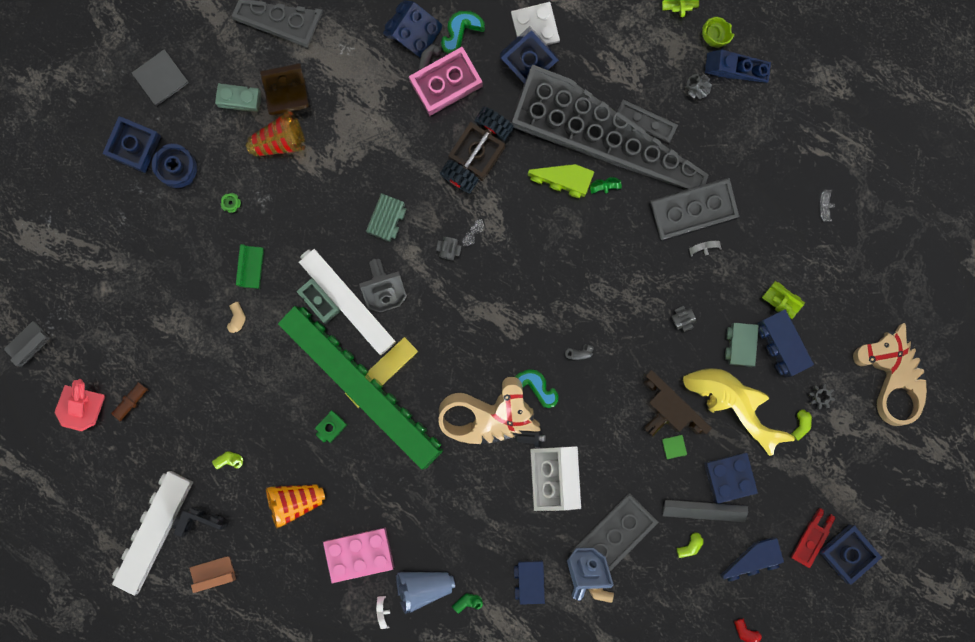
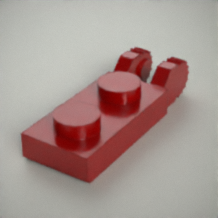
M821 508L814 515L812 522L810 521L790 557L808 568L812 566L835 520V516L831 514L823 528L818 526L817 524L824 514V510Z

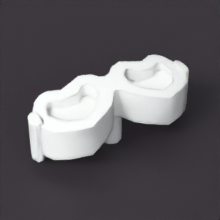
M386 596L377 597L376 610L380 629L390 628L387 626L384 614H390V610H383V602Z

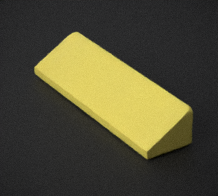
M404 337L369 370V377L372 380L374 378L384 385L418 351ZM350 398V400L359 408V406Z

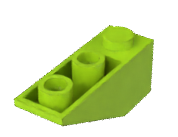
M576 164L531 169L528 172V176L531 177L530 180L539 184L546 182L550 184V188L561 191V189L567 190L569 195L576 198L585 197L594 171Z

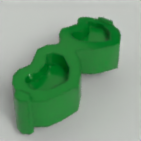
M610 177L605 181L598 179L590 185L591 194L599 190H604L605 193H608V188L622 189L621 180L615 177Z

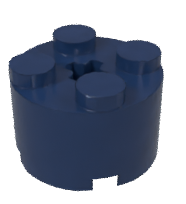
M167 144L154 154L152 170L156 177L165 185L172 188H181L192 183L197 173V163L194 156L183 146ZM176 162L178 167H175V170H173L171 166H174Z

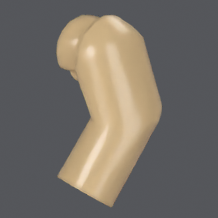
M603 588L588 589L595 600L613 602V592L604 591Z

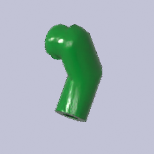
M465 594L452 608L459 614L465 607L482 608L483 601L478 595Z

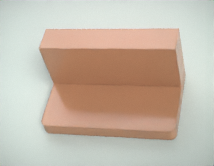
M229 556L190 568L194 583L191 585L193 593L236 580Z

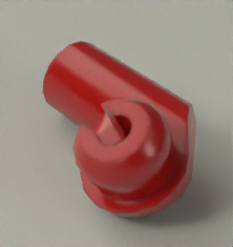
M744 618L734 621L741 640L745 642L761 641V633L748 630Z

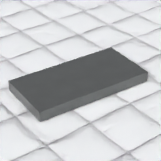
M729 177L650 200L661 240L739 217Z
M628 493L571 552L576 548H594L606 557L609 571H611L659 522Z

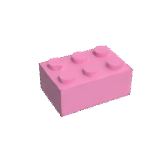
M463 47L409 76L410 83L429 116L483 87V82Z
M386 527L323 542L332 583L394 569Z

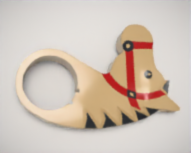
M903 323L897 327L895 332L884 333V337L878 343L863 345L853 353V359L857 365L867 366L872 364L875 368L886 372V378L877 399V410L880 417L886 423L893 426H902L916 421L923 411L927 393L924 369L915 347L906 337V324ZM894 389H905L912 399L913 411L906 420L894 418L887 409L888 395Z
M516 377L504 379L502 382V394L494 405H489L468 394L454 393L447 396L439 407V426L442 432L460 442L486 444L510 439L525 431H540V423L533 418V408H530L525 403L522 383ZM454 406H465L473 411L476 419L473 423L470 422L464 426H454L445 420L444 414Z

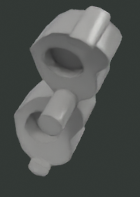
M708 241L690 247V255L693 256L695 252L704 250L705 256L709 255L707 248H719L722 250L720 241Z

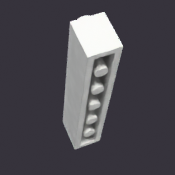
M168 471L167 474L164 473L158 483L161 486L158 492H154L150 498L149 503L151 506L148 511L143 513L140 519L142 523L140 529L134 531L131 537L133 543L130 549L127 548L121 558L124 561L120 568H116L112 576L114 579L112 585L132 595L139 594L193 484V481L172 471Z

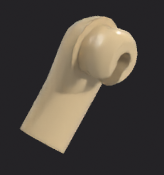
M239 302L229 305L233 317L230 323H228L227 329L231 333L240 331L246 317Z

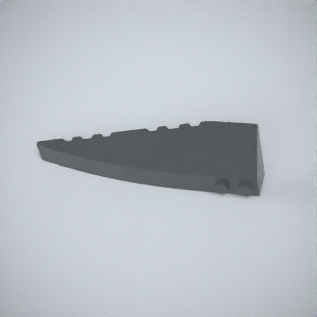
M532 64L510 120L514 128L683 189L706 184L709 176L707 173L679 156L674 150L663 145L655 137L650 136L628 118L614 111L605 102H601L586 89L584 90L567 77Z

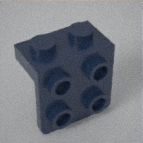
M404 0L397 6L396 14L386 23L382 34L389 39L397 40L416 56L421 57L422 52L433 43L441 31L442 24L415 2Z

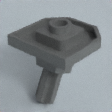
M372 259L369 262L373 275L372 280L359 284L367 308L381 313L400 307L407 294L399 271L386 275L381 260Z

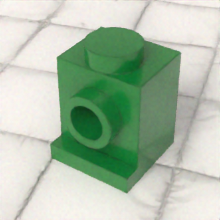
M331 410L315 428L318 431L316 436L324 443L327 440L331 443L348 424ZM327 424H331L333 426V430L331 432L326 431Z

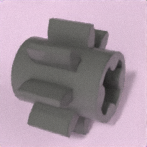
M699 73L692 75L687 81L686 88L689 90L688 94L692 98L696 96L699 99L706 97L711 91L712 84L709 82L710 78L705 74L702 76Z
M443 237V241L438 240L436 251L440 252L439 257L454 260L455 256H459L461 246L457 245L458 240L450 237Z
M684 306L675 309L676 314L672 315V319L677 330L683 328V331L686 332L693 329L692 324L697 321L692 309H685Z
M823 384L821 389L817 385L813 386L815 391L808 393L809 396H812L810 404L816 403L817 409H821L822 404L826 408H830L829 402L835 400V398L831 397V393L834 390H827L826 384ZM823 392V396H826V399L821 400L817 397L818 394Z

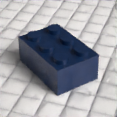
M786 309L757 323L759 325L758 334L762 339L765 338L768 344L766 349L771 357L774 356L778 363L775 366L780 375H784L785 378L791 377L814 365Z

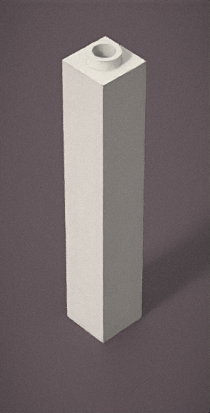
M309 249L300 256L302 260L299 263L379 355H383L396 343L315 249L312 251Z

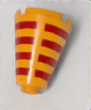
M318 485L266 488L267 500L276 528L282 527L322 505V500H325L323 488H318Z

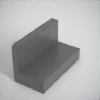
M32 321L4 350L12 358L11 362L15 366L22 367L51 338L36 322Z

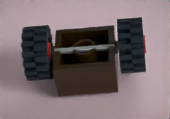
M485 106L482 107L474 120L477 125L472 122L469 123L448 155L447 163L439 173L448 182L469 194L479 179L484 181L505 149V143L500 140L505 141L514 128L509 120Z

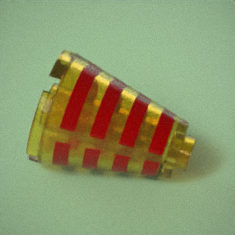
M291 111L286 112L248 137L246 148L249 154L257 157L305 150V146L301 144L305 142L301 126L297 118H291L294 114Z

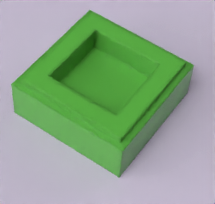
M683 435L662 439L666 459L687 455Z

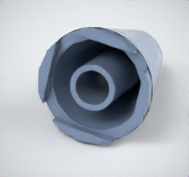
M399 572L396 575L397 592L403 601L400 604L405 614L411 613L452 593V588H455L454 578L449 576L447 572Z

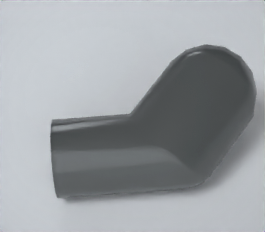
M430 44L422 52L418 68L423 69L430 65L431 57L433 55L440 56L442 47Z
M584 344L582 351L567 349L565 355L568 359L573 360L591 358L594 347Z

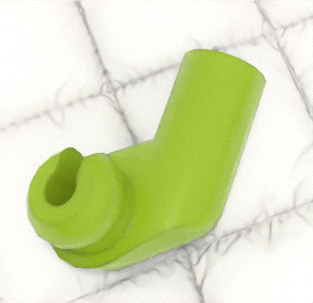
M800 410L797 413L800 426L791 433L797 441L811 429L812 416L806 410Z
M227 451L214 459L212 463L217 470L225 464L234 466V468H240L243 465V458L239 454Z
M693 533L690 536L691 541L688 546L677 548L678 558L698 553L703 545L701 534Z

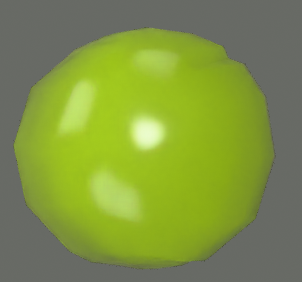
M716 16L708 19L702 28L704 41L709 46L715 48L729 44L735 34L731 31L732 25Z

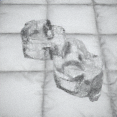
M823 190L821 196L820 212L823 221H832L829 208H834L835 204L829 203L832 190Z
M482 219L476 220L470 228L471 231L466 233L465 238L462 239L463 246L474 244V234H478L484 229Z

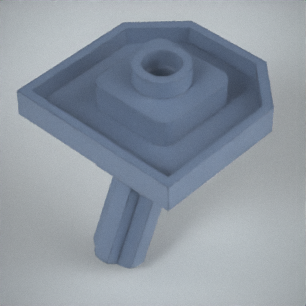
M576 548L567 560V564L574 585L573 599L577 601L582 600L586 589L611 588L614 585L606 557L594 548Z

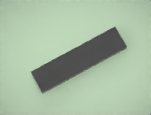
M665 500L663 507V516L745 522L748 515V506Z

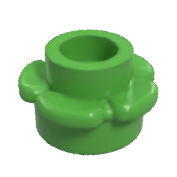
M235 193L225 194L221 198V208L229 213L235 212L241 205V201Z

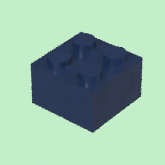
M531 26L500 52L501 59L523 83L526 81L532 64L549 70L559 61L557 55Z
M119 116L102 154L145 173L161 135L154 130Z
M740 453L704 463L714 503L718 504L758 493L747 453Z
M850 524L819 551L844 582L850 585L882 558L856 526Z

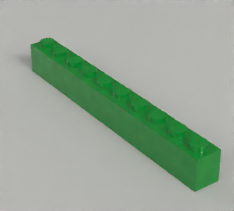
M294 306L278 325L422 470L426 469L443 452L440 448V442L434 437L430 438L425 433L427 431L426 428L419 422L415 423L411 419L412 414L404 407L401 409L396 404L397 399L390 393L386 394L381 389L383 385L374 378L372 380L369 377V371L362 364L358 365L353 360L354 356L348 350H343L339 346L340 342L333 335L329 336L325 332L326 328L319 321L315 322L310 317L312 314L304 306L302 308Z

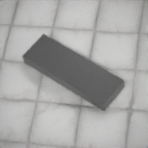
M622 100L617 111L645 130L650 136L667 144H670L678 127L677 124L626 100Z

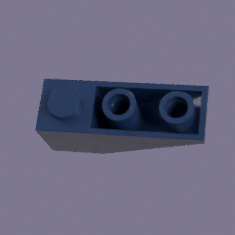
M721 49L707 53L705 73L726 78L768 83L771 62Z
M772 537L754 542L721 574V578L727 579V581H734L739 579L741 574L747 573L748 576L760 573L759 569L767 567V570L779 568V564L784 563L778 539Z

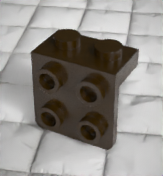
M300 63L260 71L269 115L301 110L309 106Z

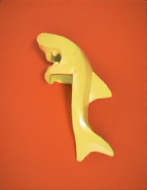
M711 368L689 373L683 377L684 385L688 390L697 392L703 397L710 395L707 405L708 410L712 413L732 407L745 428L762 445L769 456L774 454L777 444L795 440L794 436L787 432L769 429L760 423L755 410L769 399L768 395L759 390L744 386L729 372Z

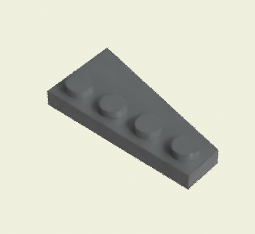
M238 0L232 14V19L308 48L323 10L305 9V7L297 6V8L288 7L285 4H266V2L255 0Z

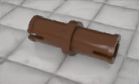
M138 382L127 396L124 395L122 397V402L111 414L119 421H122L128 412L137 406L136 403L148 389Z

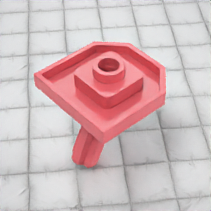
M82 379L74 380L72 387L64 386L54 413L62 427L83 431L95 425L105 395L85 390V383Z

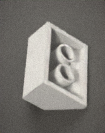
M577 446L530 449L534 511L581 509Z

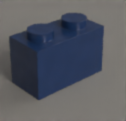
M543 560L518 561V566H514V577L519 579V587H515V600L519 599L520 605L545 604Z

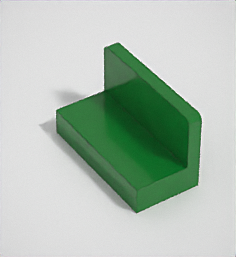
M240 244L236 278L237 286L260 289L264 248Z

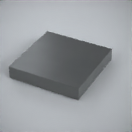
M165 49L132 72L155 106H158L189 83Z

